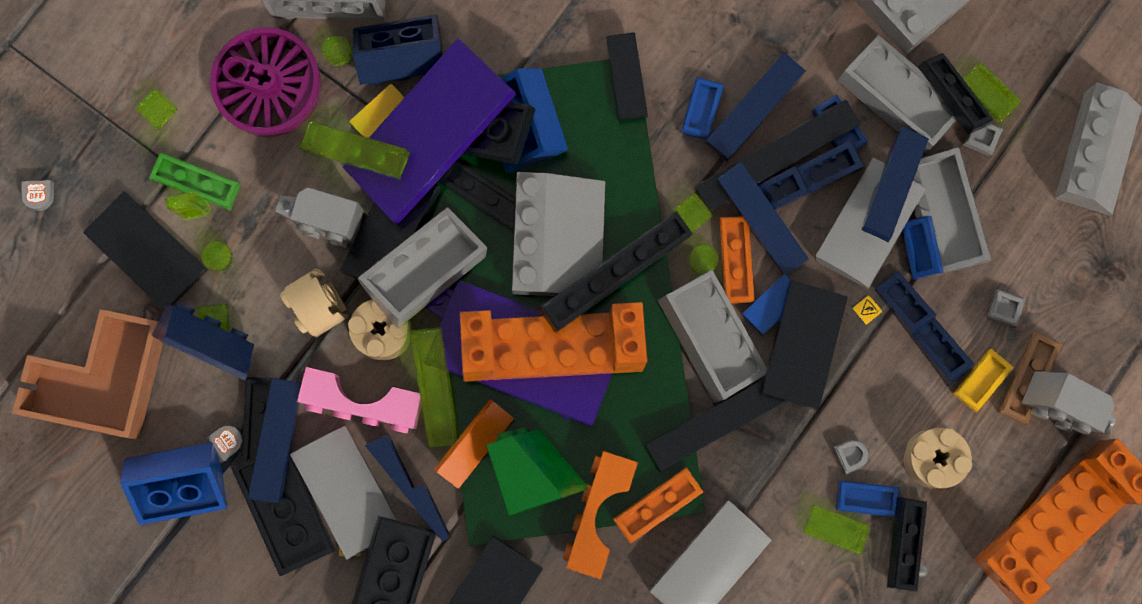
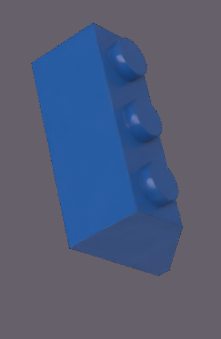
M516 69L503 77L502 80L517 93L510 102L531 105L536 109L519 164L503 162L506 173L549 161L568 150L542 69Z
M213 442L124 459L120 484L139 525L227 509L222 466Z

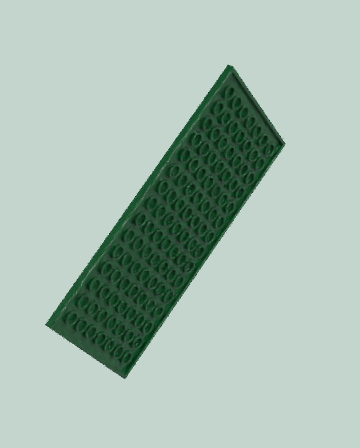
M609 59L542 68L568 150L549 161L511 173H506L501 161L462 154L457 160L515 197L517 172L549 173L605 181L603 263L661 222L646 118L619 122ZM510 73L499 74L498 76L502 79ZM436 182L442 189L428 215L427 223L448 207L487 247L486 257L458 280L539 310V307L555 297L513 295L515 232L442 184ZM667 254L583 313H609L612 304L643 303L647 363L642 372L612 373L592 427L570 418L566 421L557 413L477 382H464V377L447 371L456 441L489 399H491L515 418L504 432L515 431L527 427L528 432L540 429L587 485L592 486L596 475L590 473L595 456L601 457L603 451L638 462L629 492L615 493L601 503L595 516V528L616 526L617 524L613 518L686 467L702 489L696 452L659 472L645 447L651 441L691 420L680 341L657 301L672 292ZM458 280L449 287L453 292ZM489 452L461 485L469 546L487 544L493 535L504 542L574 532L572 527L577 513L583 515L586 503L581 502L584 491L509 516ZM703 493L668 518L706 513Z

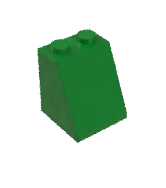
M527 427L515 431L510 430L496 435L497 441L486 445L509 516L587 490L586 483L540 429L528 432Z

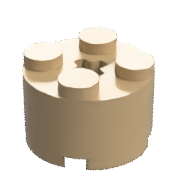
M318 268L285 287V291L280 293L284 304L288 308H292L297 317L294 318V322L303 334L308 331L315 337L348 318V315L342 313L346 310V307L339 293L331 282L328 284L323 282L321 278L325 274Z
M372 299L361 304L354 311L348 323L350 338L354 346L360 352L375 360H392L400 356L408 348L411 340L412 325L410 319L400 328H397ZM379 324L385 326L384 330L386 333L383 336L379 333L375 334L377 332L376 327Z
M933 428L915 434L909 440L903 458L905 470L910 478L928 488L953 487L959 484L972 469V456L969 445L960 434L953 429ZM937 453H940L941 459L939 463H934L933 458L936 457Z

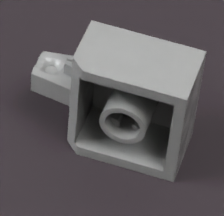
M311 188L300 191L297 198L281 195L275 211L277 214L291 220L297 226L296 229L303 232L302 235L316 240L323 236L330 240L331 244L342 248H347L348 244L353 245L366 217L365 211L358 202Z
M1035 371L1021 403L1032 409L1030 412L1032 415L1045 420L1050 418L1056 422L1055 427L1070 433L1074 429L1087 435L1090 434V431L1110 435L1116 423V418L1111 415L1115 407L1112 396L1069 373Z

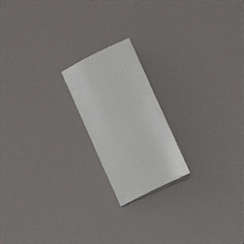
M880 35L866 47L838 79L841 85L896 132H899L903 126L929 138L923 155L938 142L957 120L921 70Z
M959 147L921 158L914 181L926 190L914 212L916 219L932 216L943 272L947 273L992 261Z
M875 158L871 160L816 254L817 263L867 289L871 286L926 190L913 180L889 242L862 231L861 228L874 188L880 181L885 163Z
M447 207L358 277V281L388 319L397 328H400L486 257L487 247Z
M713 270L657 300L714 403L725 400L766 374L767 367Z
M343 426L290 454L346 560L369 548L378 515L397 520L347 426Z
M726 500L649 591L663 604H718L772 540L735 505Z

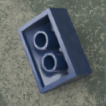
M437 15L353 28V58L360 85H377L387 80L396 79L403 81L412 76L425 75L443 55Z
M178 302L176 307L169 303L167 304L152 333L153 337L243 380L246 379L254 344L246 340L248 334L233 327L230 332L220 328L222 322L208 315H205L202 320L193 315L195 309Z

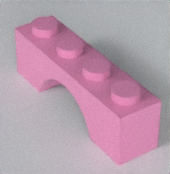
M306 367L297 402L305 404L304 410L322 414L324 408L334 411L333 417L350 420L351 415L363 417V424L379 427L380 422L391 424L390 430L408 434L409 428L417 429L424 395L392 387L381 400L371 404H358L349 399L344 393L339 375Z

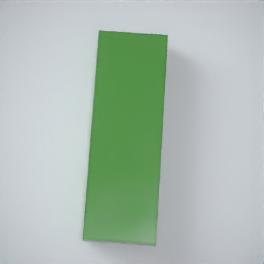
M162 152L159 153L149 176V179L229 211L241 187V184L237 181Z

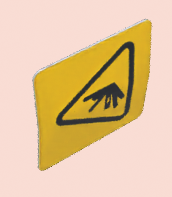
M869 295L853 307V310L866 325L882 313V310Z

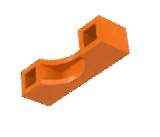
M604 451L601 457L595 456L590 473L596 475L592 486L586 484L587 490H584L581 502L586 503L583 515L577 513L572 527V531L577 532L574 544L567 543L562 560L568 561L567 569L601 579L610 549L602 543L596 533L595 516L599 506L606 498L615 493L629 492L638 462Z

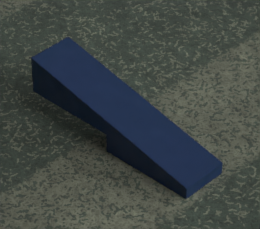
M783 53L705 143L723 159L728 161L762 124L768 114L799 82L806 70L787 54Z
M903 126L892 141L880 181L874 188L861 228L862 231L886 242L891 240L929 138Z
M850 140L758 186L772 207L777 210L865 169V166L854 143Z
M742 162L717 179L716 183L751 228L750 231L783 275L787 276L809 259Z
M899 271L875 288V291L947 386H950L972 369L974 362L936 320L935 312Z
M272 378L248 499L271 503L282 501L290 447L294 439L299 402L297 400L302 382Z
M385 435L365 445L440 540L443 542L451 538L427 485L421 484L414 487L391 437Z

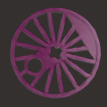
M260 27L242 32L224 45L216 56L211 69L210 88L215 105L230 123L249 134L272 137L286 134L298 128L310 117L319 101L321 75L313 53L300 38L282 29ZM269 39H278L270 61ZM261 40L262 64L251 45L254 41ZM289 42L295 45L280 61L286 43ZM246 46L252 60L241 57L237 51ZM302 51L307 55V59L289 67ZM245 68L242 76L238 78L233 77L237 69ZM306 70L304 76L291 77ZM223 73L229 81L221 82ZM269 78L271 79L270 82H264L263 85L261 84L262 80L267 81ZM292 85H301L299 89L290 87ZM243 89L222 99L221 90ZM283 92L297 96L295 102H293ZM277 96L292 108L288 119ZM245 99L233 114L230 115L226 108ZM272 102L283 124L272 125ZM264 105L265 127H255ZM253 106L247 125L240 122L239 120Z

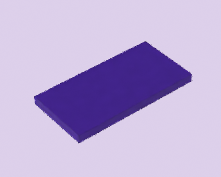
M457 39L342 168L393 222L399 224L517 93L460 39Z
M458 280L425 362L463 377L460 312L491 311V319L541 317L543 315L539 310ZM612 373L474 382L592 427Z

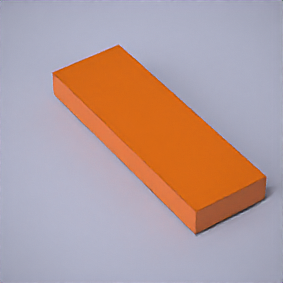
M742 216L720 217L719 231L723 290L731 304L754 303L749 226Z
M489 399L434 470L459 489L488 453L486 445L496 442V435L503 433L515 418Z
M686 467L617 515L613 520L631 544L703 493V490Z

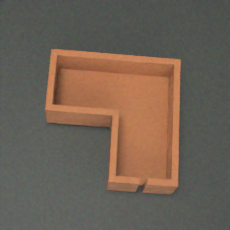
M100 309L85 367L27 355L21 382L36 384L37 388L36 390L18 388L12 414L139 440L163 342L152 336L159 321Z

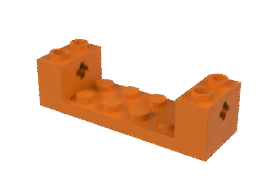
M643 303L612 304L609 313L582 314L556 333L544 316L491 319V311L460 312L464 382L642 372L647 363Z
M1118 438L1100 440L973 560L1013 604H1035L1051 589L1045 580L1125 504L1139 505L1142 502V463Z

